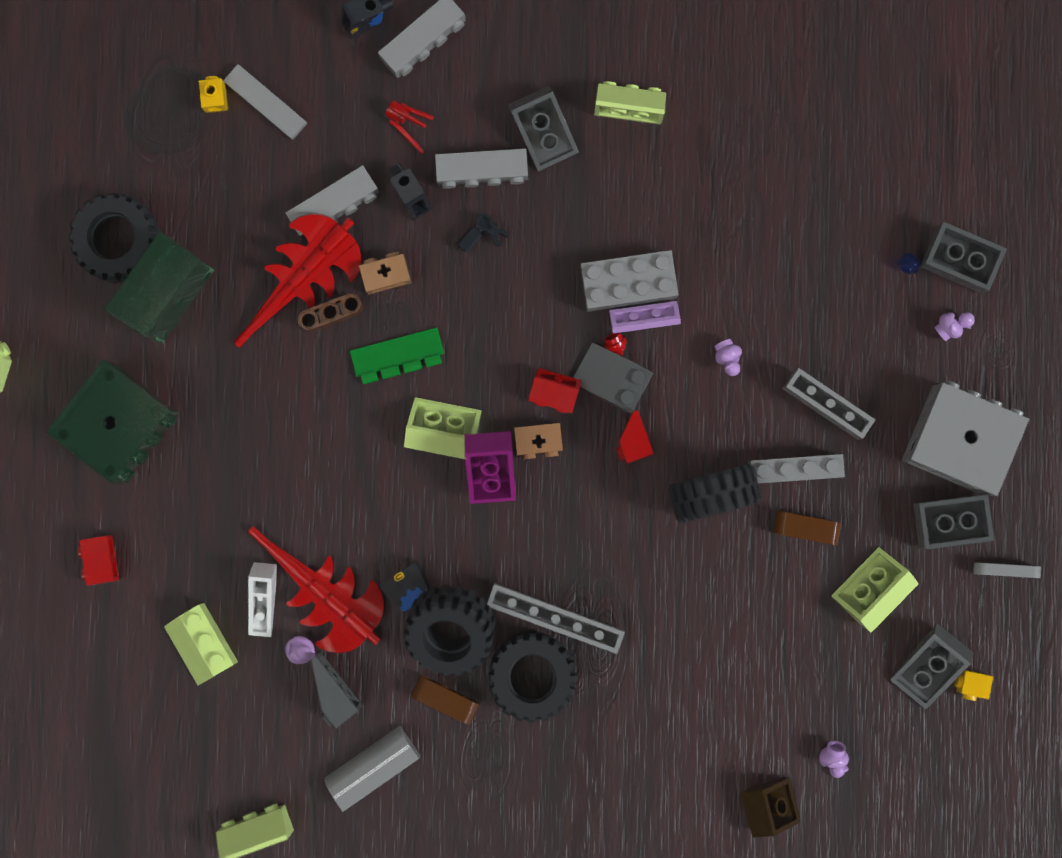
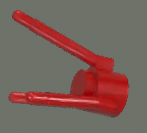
M393 101L385 114L386 117L390 118L389 124L394 126L415 149L423 154L424 150L402 128L399 122L403 124L408 119L426 128L425 123L409 115V112L429 120H433L434 117L409 107L404 103L400 104L397 101Z

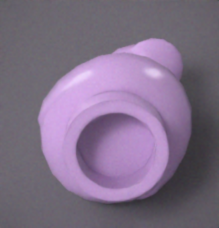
M964 312L957 321L954 318V313H944L939 318V324L934 328L945 341L950 338H959L963 334V328L971 329L975 321L974 316L969 312Z
M727 339L714 346L717 351L715 359L718 364L725 365V372L729 376H736L740 372L738 362L742 349L740 346L734 345L731 339Z
M295 636L286 644L285 653L290 662L304 664L315 656V648L309 639L303 636Z
M830 741L827 747L821 750L819 761L823 767H829L830 774L835 778L842 777L848 771L846 765L849 762V756L843 743Z

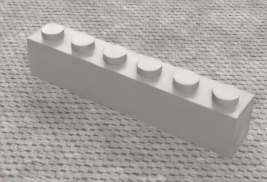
M497 583L494 584L487 603L490 608L616 654L625 634L624 630Z

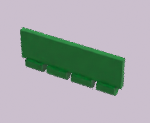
M433 328L351 350L350 353L356 377H361L364 385L379 381L377 374L379 371H381L382 378L387 379L401 375L399 366L402 365L404 372L409 373L423 369L421 360L424 359L427 367L442 364L440 355L444 354L438 328Z

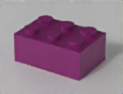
M511 431L464 435L470 504L516 501Z

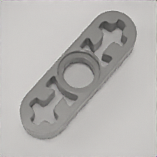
M974 562L973 574L1040 578L1041 567Z

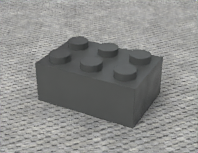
M942 222L934 232L920 268L984 294L990 291L1007 248Z
M988 495L913 503L919 549L926 550L994 541Z

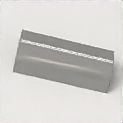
M399 725L326 776L324 781L330 794L343 812L418 760L420 754Z

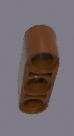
M346 294L302 311L298 316V324L307 332L318 331L359 315L363 311V302L355 294ZM352 299L357 300V308L353 311L347 310L346 305L348 301ZM331 307L335 308L337 312L335 317L332 319L326 318V310ZM310 315L314 316L315 323L310 327H306L304 319Z
M776 511L772 533L838 546L842 523Z
M424 675L419 676L410 695L415 700L467 725L471 724L480 705L474 699Z

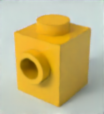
M217 76L205 77V80H200L201 108L206 113L227 111L228 104L224 81Z
M965 670L955 680L954 685L957 687L956 691L963 694L962 698L973 701H976L977 697L989 699L993 676Z

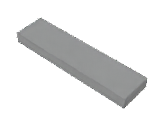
M239 64L224 79V83L290 139L294 140L306 126L307 122Z

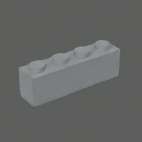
M439 0L378 52L380 59L397 78L401 75L406 76L412 71L413 65L417 61H424L430 55L429 51L435 46L440 47L443 45L451 32L454 31L456 33L464 26V21H466L465 14L453 0Z
M526 149L435 154L438 186L442 185L444 189L455 188L457 184H465V187L479 186L478 183L497 186L505 181H510V184H523L524 180H528Z
M361 166L286 212V215L291 222L302 215L310 213L323 214L338 222L337 218L344 214L348 216L358 209L357 206L365 202L367 204L376 199V194L379 193V190L365 167ZM296 230L302 239L306 238L301 232Z
M800 368L794 370L782 388L857 440L863 439L875 422L874 418Z
M843 454L748 461V464H751L755 469L758 483L845 477Z

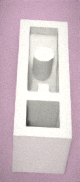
M253 563L249 574L248 635L272 636L277 564Z

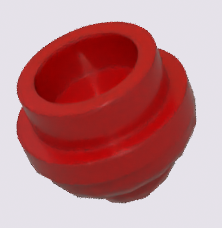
M621 332L611 333L604 338L605 348L622 356L626 348V337Z

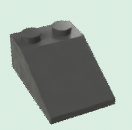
M549 86L508 104L538 171L579 153L555 95Z
M592 343L573 378L582 380L580 388L631 415L654 373Z
M937 623L890 678V681L923 708L927 709L969 667L974 653Z
M320 652L311 660L321 709L324 712L322 716L329 726L334 725L335 728H338L358 712L363 705Z

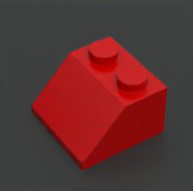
M638 410L630 415L619 438V447L615 448L619 461L624 460L625 464L654 454Z

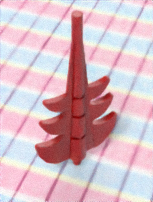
M310 213L294 219L289 224L290 228L298 230L307 238L308 244L304 246L299 243L289 242L276 246V251L287 255L293 264L291 267L279 263L264 266V269L274 274L280 282L250 324L234 340L233 343L240 348L257 329L294 297L298 296L309 308L314 307L315 297L310 287L312 282L322 286L327 292L328 297H332L334 278L329 268L332 265H336L344 270L350 282L354 281L360 270L361 253L357 241L348 232L354 224L349 217L340 225L329 216Z
M254 526L250 528L248 534L270 553L301 588L298 594L288 601L286 605L289 607H302L310 602L315 604L314 610L309 616L300 620V624L320 626L329 621L333 624L330 633L322 640L315 643L316 646L328 652L344 653L356 649L366 639L375 646L378 644L381 638L373 631L382 620L384 600L380 588L373 580L370 581L367 591L355 600L352 598L355 580L350 567L346 569L345 575L338 583L332 584L330 582L333 575L331 556H328L324 565L315 572L271 542Z

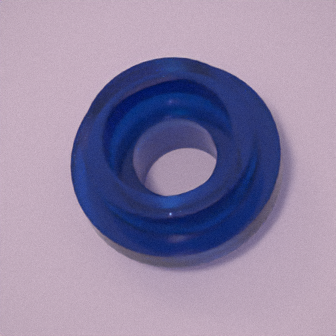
M904 254L897 262L901 271L907 274L917 273L920 269V260L912 254Z

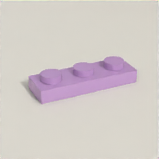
M677 301L609 310L613 333L681 324Z

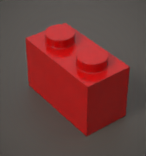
M538 368L528 401L533 402L537 406L555 408L561 413H572L582 380Z
M113 536L79 540L78 555L83 560L84 567L81 568V576L83 581H86V586L119 580Z

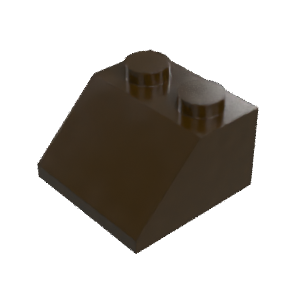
M790 777L755 785L741 792L752 837H773L801 822Z

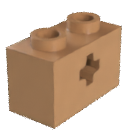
M393 252L385 255V259L377 261V258H371L363 261V265H359L368 295L412 283L404 254L399 255V252ZM386 267L387 270H391L387 273V277H384L382 274H379L383 272L382 268Z
M560 423L514 428L517 456L522 455V460L534 459L536 454L545 453V457L559 456L558 451H563ZM538 435L546 441V443L542 444V448H537L536 444H532V441L536 440Z

